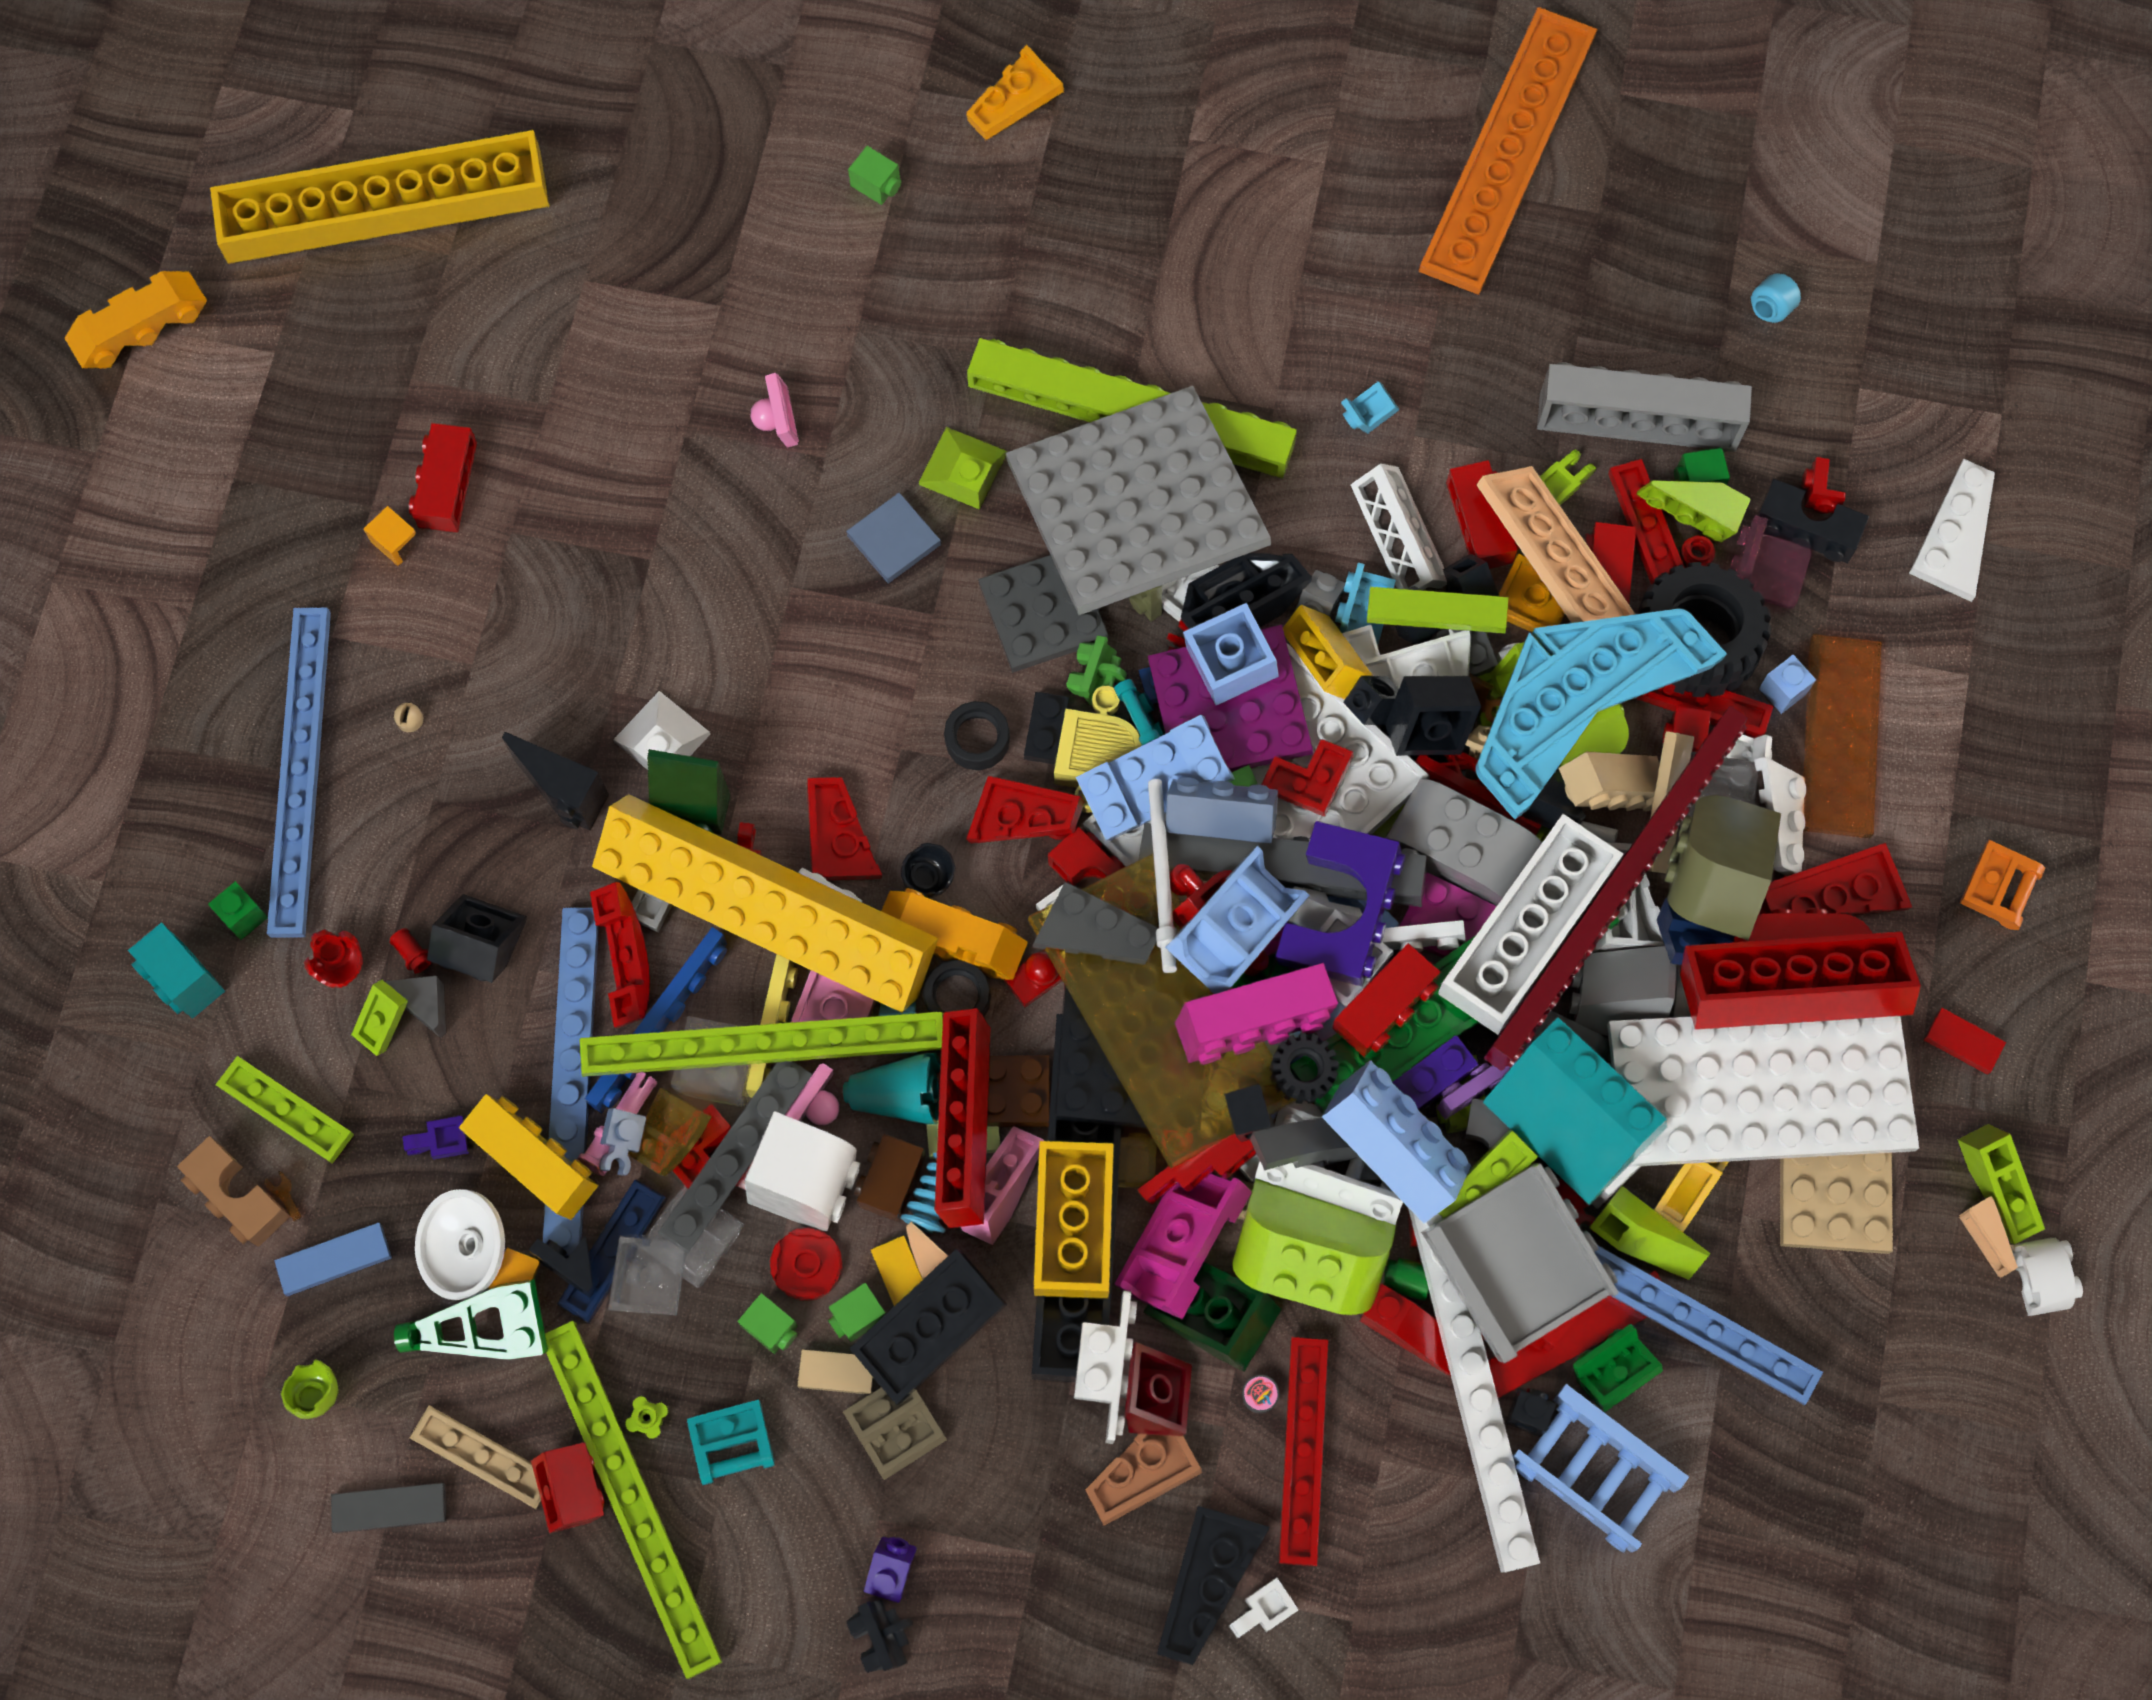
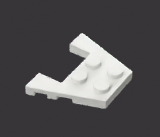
M1372 625L1342 633L1373 676H1387L1398 688H1400L1404 676H1469L1472 631L1448 629L1450 634L1383 655L1379 653Z

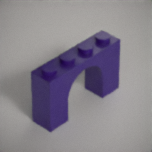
M1315 821L1306 852L1308 863L1343 872L1356 878L1367 892L1366 907L1362 916L1355 924L1339 932L1327 933L1285 923L1276 959L1279 965L1297 970L1324 963L1329 978L1363 987L1365 977L1371 978L1375 968L1376 957L1371 955L1375 943L1381 944L1386 923L1381 922L1384 910H1390L1393 905L1396 889L1391 888L1394 875L1400 876L1402 873L1405 855L1401 854V847L1398 841Z

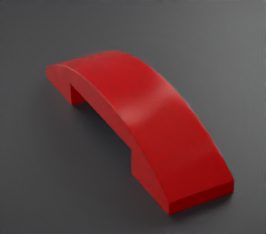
M614 882L591 891L590 897L595 925L605 926L617 989L608 993L614 1028H620L645 1018L649 1002L650 975L647 950L636 912L621 883Z

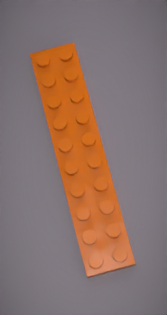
M1537 8L1420 264V273L1480 295L1597 32L1596 28L1543 8Z

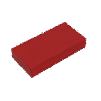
M1944 1008L1938 1010L1923 1039L1987 1075L1992 1072L2006 1044L2005 1041Z

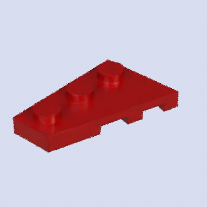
M988 776L966 840L971 844L1074 833L1085 800L1081 796Z
M807 778L811 873L820 874L827 881L881 879V870L874 860L866 835H864L857 819V812L843 778Z

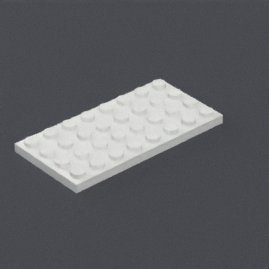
M1900 1016L1696 1030L1694 1029L1692 1017L1609 1021L1607 1024L1612 1068L1667 1118L1668 1128L1628 1167L1911 1152L1919 1149Z

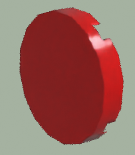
M811 1227L795 1229L784 1236L782 1240L780 1239L774 1246L770 1258L771 1275L777 1287L788 1297L799 1301L818 1300L829 1294L838 1284L843 1270L842 1254L836 1242L824 1231Z

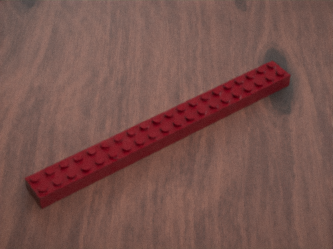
M1729 706L1483 1059L1501 1071L1506 1066L1511 1068L1518 1060L1526 1045L1529 1044L1536 1034L1537 1029L1548 1017V1013L1557 1004L1562 993L1572 982L1573 977L1584 965V961L1590 956L1598 941L1608 930L1609 925L1619 914L1620 909L1626 904L1634 889L1644 878L1645 873L1655 862L1656 857L1662 852L1667 841L1678 829V825L1684 820L1692 805L1695 804L1702 794L1703 789L1709 784L1726 756L1736 745L1737 740L1745 732L1747 727L1744 724L1748 717L1732 706Z

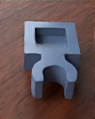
M616 1108L608 1109L600 1144L610 1147L608 1153L600 1160L601 1171H610L611 1163L615 1159L619 1163L617 1175L625 1176L629 1173L631 1161L628 1157V1152H639L646 1122L645 1116Z

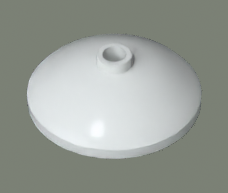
M451 1190L437 1197L422 1215L415 1239L417 1266L427 1286L443 1298L465 1300L485 1291L494 1281L500 1270L505 1250V1234L501 1218L494 1205L482 1194L472 1190Z

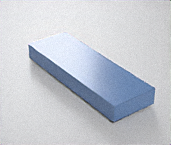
M376 1223L274 1261L284 1295L290 1296L389 1260L392 1256L382 1224Z

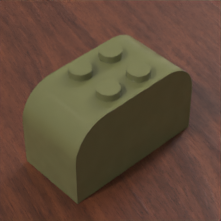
M1709 795L1698 799L1692 816L1686 815L1682 821L1677 845L1674 844L1669 857V867L1664 881L1670 883L1667 896L1670 907L1678 915L1690 922L1749 940L1772 880L1781 813L1726 796Z

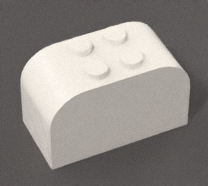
M774 1111L745 1179L747 1203L808 1227L827 1231L831 1221L839 1222L846 1204V1197L842 1196L846 1187L852 1190L858 1176L860 1163L856 1162L857 1150L854 1146L837 1136Z

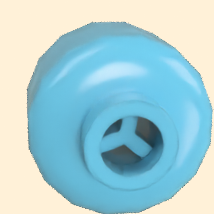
M1775 273L1769 275L1752 292L1751 304L1753 310L1760 319L1767 322L1777 323L1783 321L1799 305L1801 299L1800 289L1797 283L1785 274Z

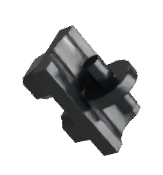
M882 1599L858 1606L859 1612L848 1619L846 1623L854 1639L869 1634L874 1646L861 1653V1661L867 1673L882 1669L883 1671H888L907 1664L901 1647L910 1644L904 1630L914 1625L912 1619L907 1618L900 1621L896 1609L893 1608L886 1611Z

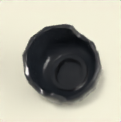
M923 843L906 855L902 862L900 876L905 888L919 891L926 898L931 899L941 895L949 888L953 881L956 866L952 854L942 845Z

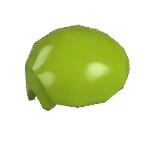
M317 1359L310 1365H297L292 1375L284 1382L281 1391L284 1407L288 1412L301 1419H312L324 1415L333 1407L339 1393L336 1376L329 1366Z

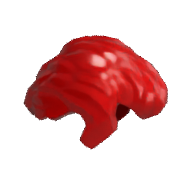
M323 929L311 935L310 947L313 951V959L309 960L308 957L304 961L305 969L311 977L327 987L342 988L343 986H348L361 972L363 957L357 938L348 931H341L338 933L339 935H335Z

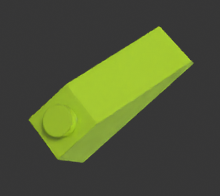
M1987 1124L1957 1139L1969 1172L1984 1198L1993 1197L2009 1241L2015 1245L2044 1230L2042 1218L2011 1134Z

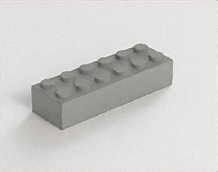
M1567 362L1549 364L1540 392L1537 430L1705 449L1722 448L1723 451L1736 452L1750 423L1752 386L1742 385L1736 381L1712 382L1701 377L1685 379L1676 378L1671 374H1641L1636 370L1613 371L1607 370L1602 366L1590 368L1577 367Z

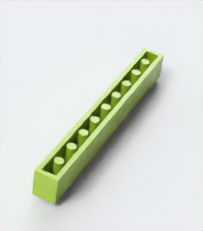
M979 338L967 371L968 387L1087 422H1093L1171 394L1156 385L1150 384L1145 386L1134 383L1125 376L1117 375L1114 377L1103 374L1094 367L1072 365L1065 359L1041 356L1028 348L1017 349L1010 347L997 339L986 340ZM1202 402L1233 464L1284 478L1295 445L1297 429L1291 428L1284 422H1269L1259 419L1258 416L1249 412L1238 413L1231 411L1218 403L1207 404Z

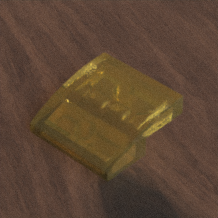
M660 1088L646 1116L639 1152H628V1155L657 1174L665 1177L691 1151L712 1116L671 1091Z

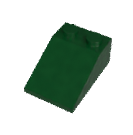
M649 749L647 755L649 804L711 833L722 834L731 795L719 762Z
M1203 1262L1193 1280L1200 1288L1183 1319L1153 1306H1146L1143 1312L1147 1316L1212 1356L1245 1372L1282 1310L1267 1293L1255 1290L1240 1279Z

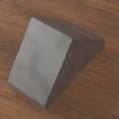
M437 976L386 981L388 985L408 1000L405 1008L440 1038L445 1035L444 985Z

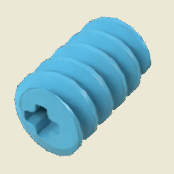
M933 1153V1157L937 1161V1153ZM933 1162L928 1163L926 1169L932 1176L923 1175L920 1178V1183L926 1189L916 1188L913 1192V1195L919 1202L909 1201L907 1204L908 1210L913 1215H901V1219L907 1224L912 1222L921 1231L932 1234L933 1231L944 1233L946 1230L938 1222L940 1217L935 1212L937 1163Z

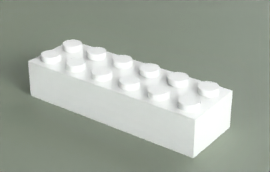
M1562 814L1447 975L1438 994L1498 1035L1615 870L1623 853Z

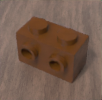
M883 1134L880 1143L874 1142L867 1162L872 1163L867 1176H860L854 1191V1195L858 1196L857 1203L859 1208L900 1223L901 1215L904 1213L926 1157L924 1148Z

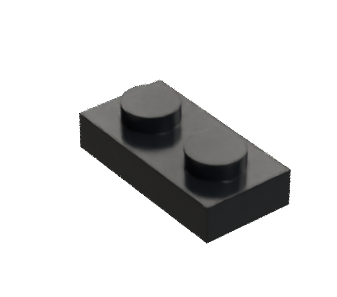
M1035 692L1024 760L1056 764L1065 710L1069 706V697Z

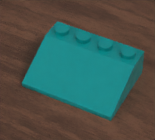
M1559 1017L1532 1042L1483 1101V1104L1588 1205L1668 1128L1667 1118Z

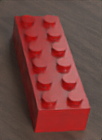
M1902 931L1685 946L1680 972L1695 1030L1913 1015L1921 987Z

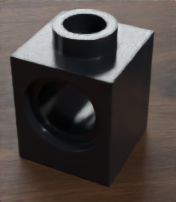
M1361 676L1343 703L1363 725H1385L1399 688L1387 676Z

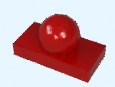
M1046 947L1042 951L1033 953L1025 963L1018 967L1013 980L1004 979L1006 985L1024 1008L1065 979V950Z

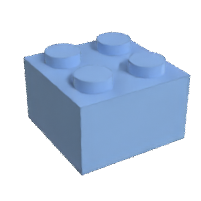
M1247 603L1183 632L1186 648L1215 705H1219L1279 677L1277 660Z

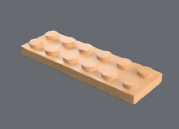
M1532 466L1482 476L1477 483L1478 488L1571 623L1635 615V612Z

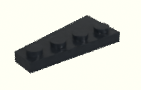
M1197 1507L1156 1655L1194 1665L1270 1527L1205 1507Z

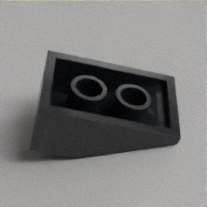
M504 732L502 739L514 761L560 817V822L576 830L580 826L591 830L609 796L599 773Z

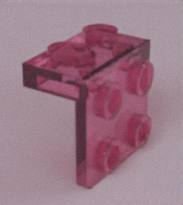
M1755 515L1750 525H1743L1737 541V544L1742 546L1739 556H1733L1730 569L1737 571V576L1742 580L1746 577L1753 583V591H1760L1765 602L1792 609L1798 602L1811 557V550L1802 545L1764 534L1768 519Z

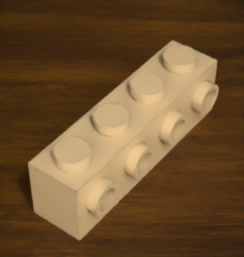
M1585 752L1560 767L1559 771L1566 784V795L1575 806L1590 807L1591 810L1608 807L1609 810L1626 808L1627 811L1643 809L1646 812L1652 810L1660 762L1657 756Z

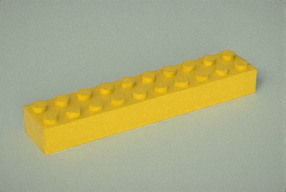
M534 130L210 187L217 245L228 264L549 207L541 152Z
M630 794L609 806L593 861V868L901 1013L918 999L939 938Z

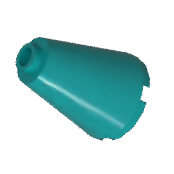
M924 1053L851 1074L848 1082L843 1084L844 1102L849 1103L851 1109L929 1125L938 1124L940 1084L936 1073H941L939 1056L936 1053Z

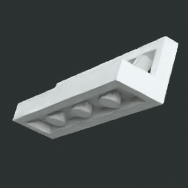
M1379 464L1350 484L1391 577L1396 580V588L1409 589L1405 582L1408 566L1415 568L1420 581L1412 586L1424 590L1427 587L1441 589L1447 585L1443 572L1444 566L1399 467ZM1374 480L1378 486L1375 502L1369 500L1364 491V487ZM1382 508L1387 509L1391 515L1388 530L1382 529L1378 522ZM1395 537L1402 539L1404 544L1401 559L1395 558L1391 551Z

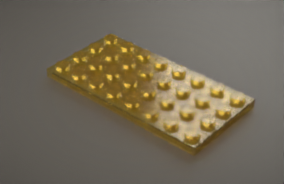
M1154 854L1081 889L1159 928ZM1171 891L1173 912L1182 902L1178 895ZM1053 904L1029 915L1028 921L1037 936ZM1173 920L1174 927L1179 932L1181 928ZM1157 941L1145 965L1105 959L1101 955L1081 952L1073 954L1066 953L1062 949L1045 948L1171 1169L1207 1150L1228 1136L1235 1134L1224 1094L1258 1084L1262 1088L1270 1115L1296 1102L1294 1098H1290L1289 1101L1284 1098L1285 1094L1282 1091L1278 1093L1275 1090L1276 1083L1271 1082L1270 1076L1272 1071H1269L1273 1056L1265 1042L1255 1044L1253 1050L1236 1055L1234 1050L1223 1053L1219 1060L1203 1065L1200 1064V1061L1188 1063L1175 1021L1186 1002L1210 996L1214 993L1177 958V971L1173 973L1163 972L1161 948L1157 946Z

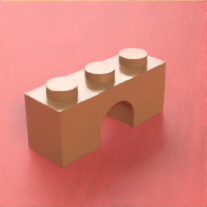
M208 1136L177 1166L185 1175L181 1179L182 1183L195 1195L201 1191L209 1199L204 1205L219 1220L225 1216L233 1224L228 1230L242 1244L250 1241L259 1247L291 1217L267 1191L258 1185L243 1197L232 1198L230 1196V1182L243 1167L211 1136Z

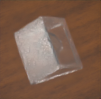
M638 1234L619 1236L608 1310L677 1316L686 1252L664 1238Z

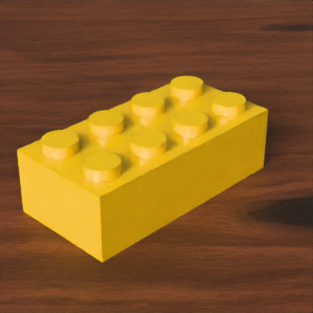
M1039 1141L1034 1296L1108 1298L1113 1175L1112 1143Z

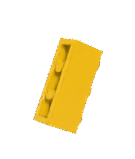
M1300 604L1284 625L1283 631L1286 639L1324 692L1346 699L1361 676H1373L1330 616Z

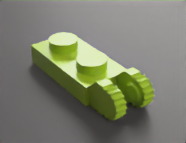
M1577 449L1570 452L1560 462L1556 461L1540 476L1559 505H1562L1596 470V467L1590 463L1584 466L1575 476L1568 471L1579 461L1581 453Z

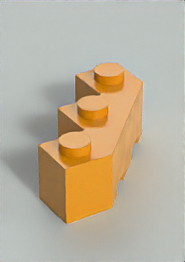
M161 271L149 277L152 283L135 292L134 288L131 287L108 299L110 306L95 314L90 309L77 316L65 340L81 367L111 368L124 346L153 345L166 323H194L207 300L189 271Z
M906 888L905 892L889 891L881 912L939 938L933 954L944 961L962 960L979 967L989 978L1013 980L1028 944V941L1016 934L1017 929L1011 925L988 921L972 915L965 908L942 904L926 898L919 891Z

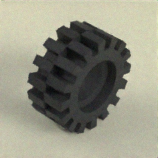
M1300 1033L1297 1038L1292 1035L1288 1037L1286 1042H1282L1278 1046L1270 1064L1269 1071H1272L1270 1079L1272 1083H1276L1275 1090L1278 1093L1282 1091L1285 1094L1284 1098L1289 1101L1290 1098H1294L1297 1104H1302L1303 1101L1307 1100L1308 1104L1314 1103L1317 1098H1323L1331 1089L1338 1075L1336 1072L1339 1064L1334 1059L1336 1056L1334 1049L1329 1050L1327 1048L1329 1043L1325 1039L1321 1043L1317 1040L1319 1037L1312 1034L1311 1038L1306 1037V1033ZM1298 1056L1311 1058L1317 1065V1076L1310 1081L1296 1079L1290 1070L1291 1061Z

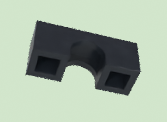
M1773 479L1753 527L1760 529L1762 533L1768 536H1778L1789 540L1798 548L1811 549L1822 553L1831 561H1842L1848 564L1857 549L1869 516L1837 504L1829 519L1824 521L1811 520L1803 513L1801 508L1805 491Z
M1469 554L1443 569L1447 581L1445 590L1447 593L1499 596L1487 562L1473 554ZM1412 586V587L1409 588L1408 590H1421V589L1417 588L1416 586ZM1395 625L1399 637L1413 645L1430 640L1433 634L1442 630L1439 628Z

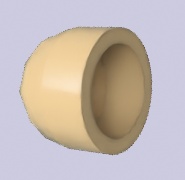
M403 703L394 711L395 723L404 732H414L423 724V714L415 704ZM409 710L407 715V722L404 723L403 718L405 712Z

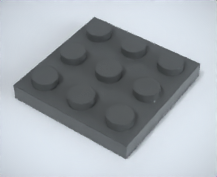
M1051 555L978 579L979 587L1012 673L1076 652L1080 643H1095L1097 636L1107 637L1108 639V634L1098 609L1078 615Z

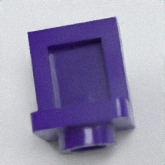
M882 1537L874 1551L864 1592L900 1603L917 1547L908 1544L907 1541L898 1537Z

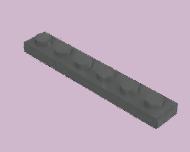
M793 1061L776 1063L660 1228L659 1235L687 1254L691 1251L754 1160L774 1111L783 1115L786 1114L811 1078V1073Z

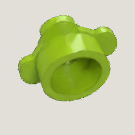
M637 1397L633 1401V1413L626 1420V1428L632 1433L636 1431L644 1433L650 1439L657 1438L661 1434L660 1427L662 1426L663 1418L668 1414V1408L663 1403L653 1404L648 1402L645 1397ZM646 1414L650 1415V1419L648 1421H644L643 1419L644 1415Z

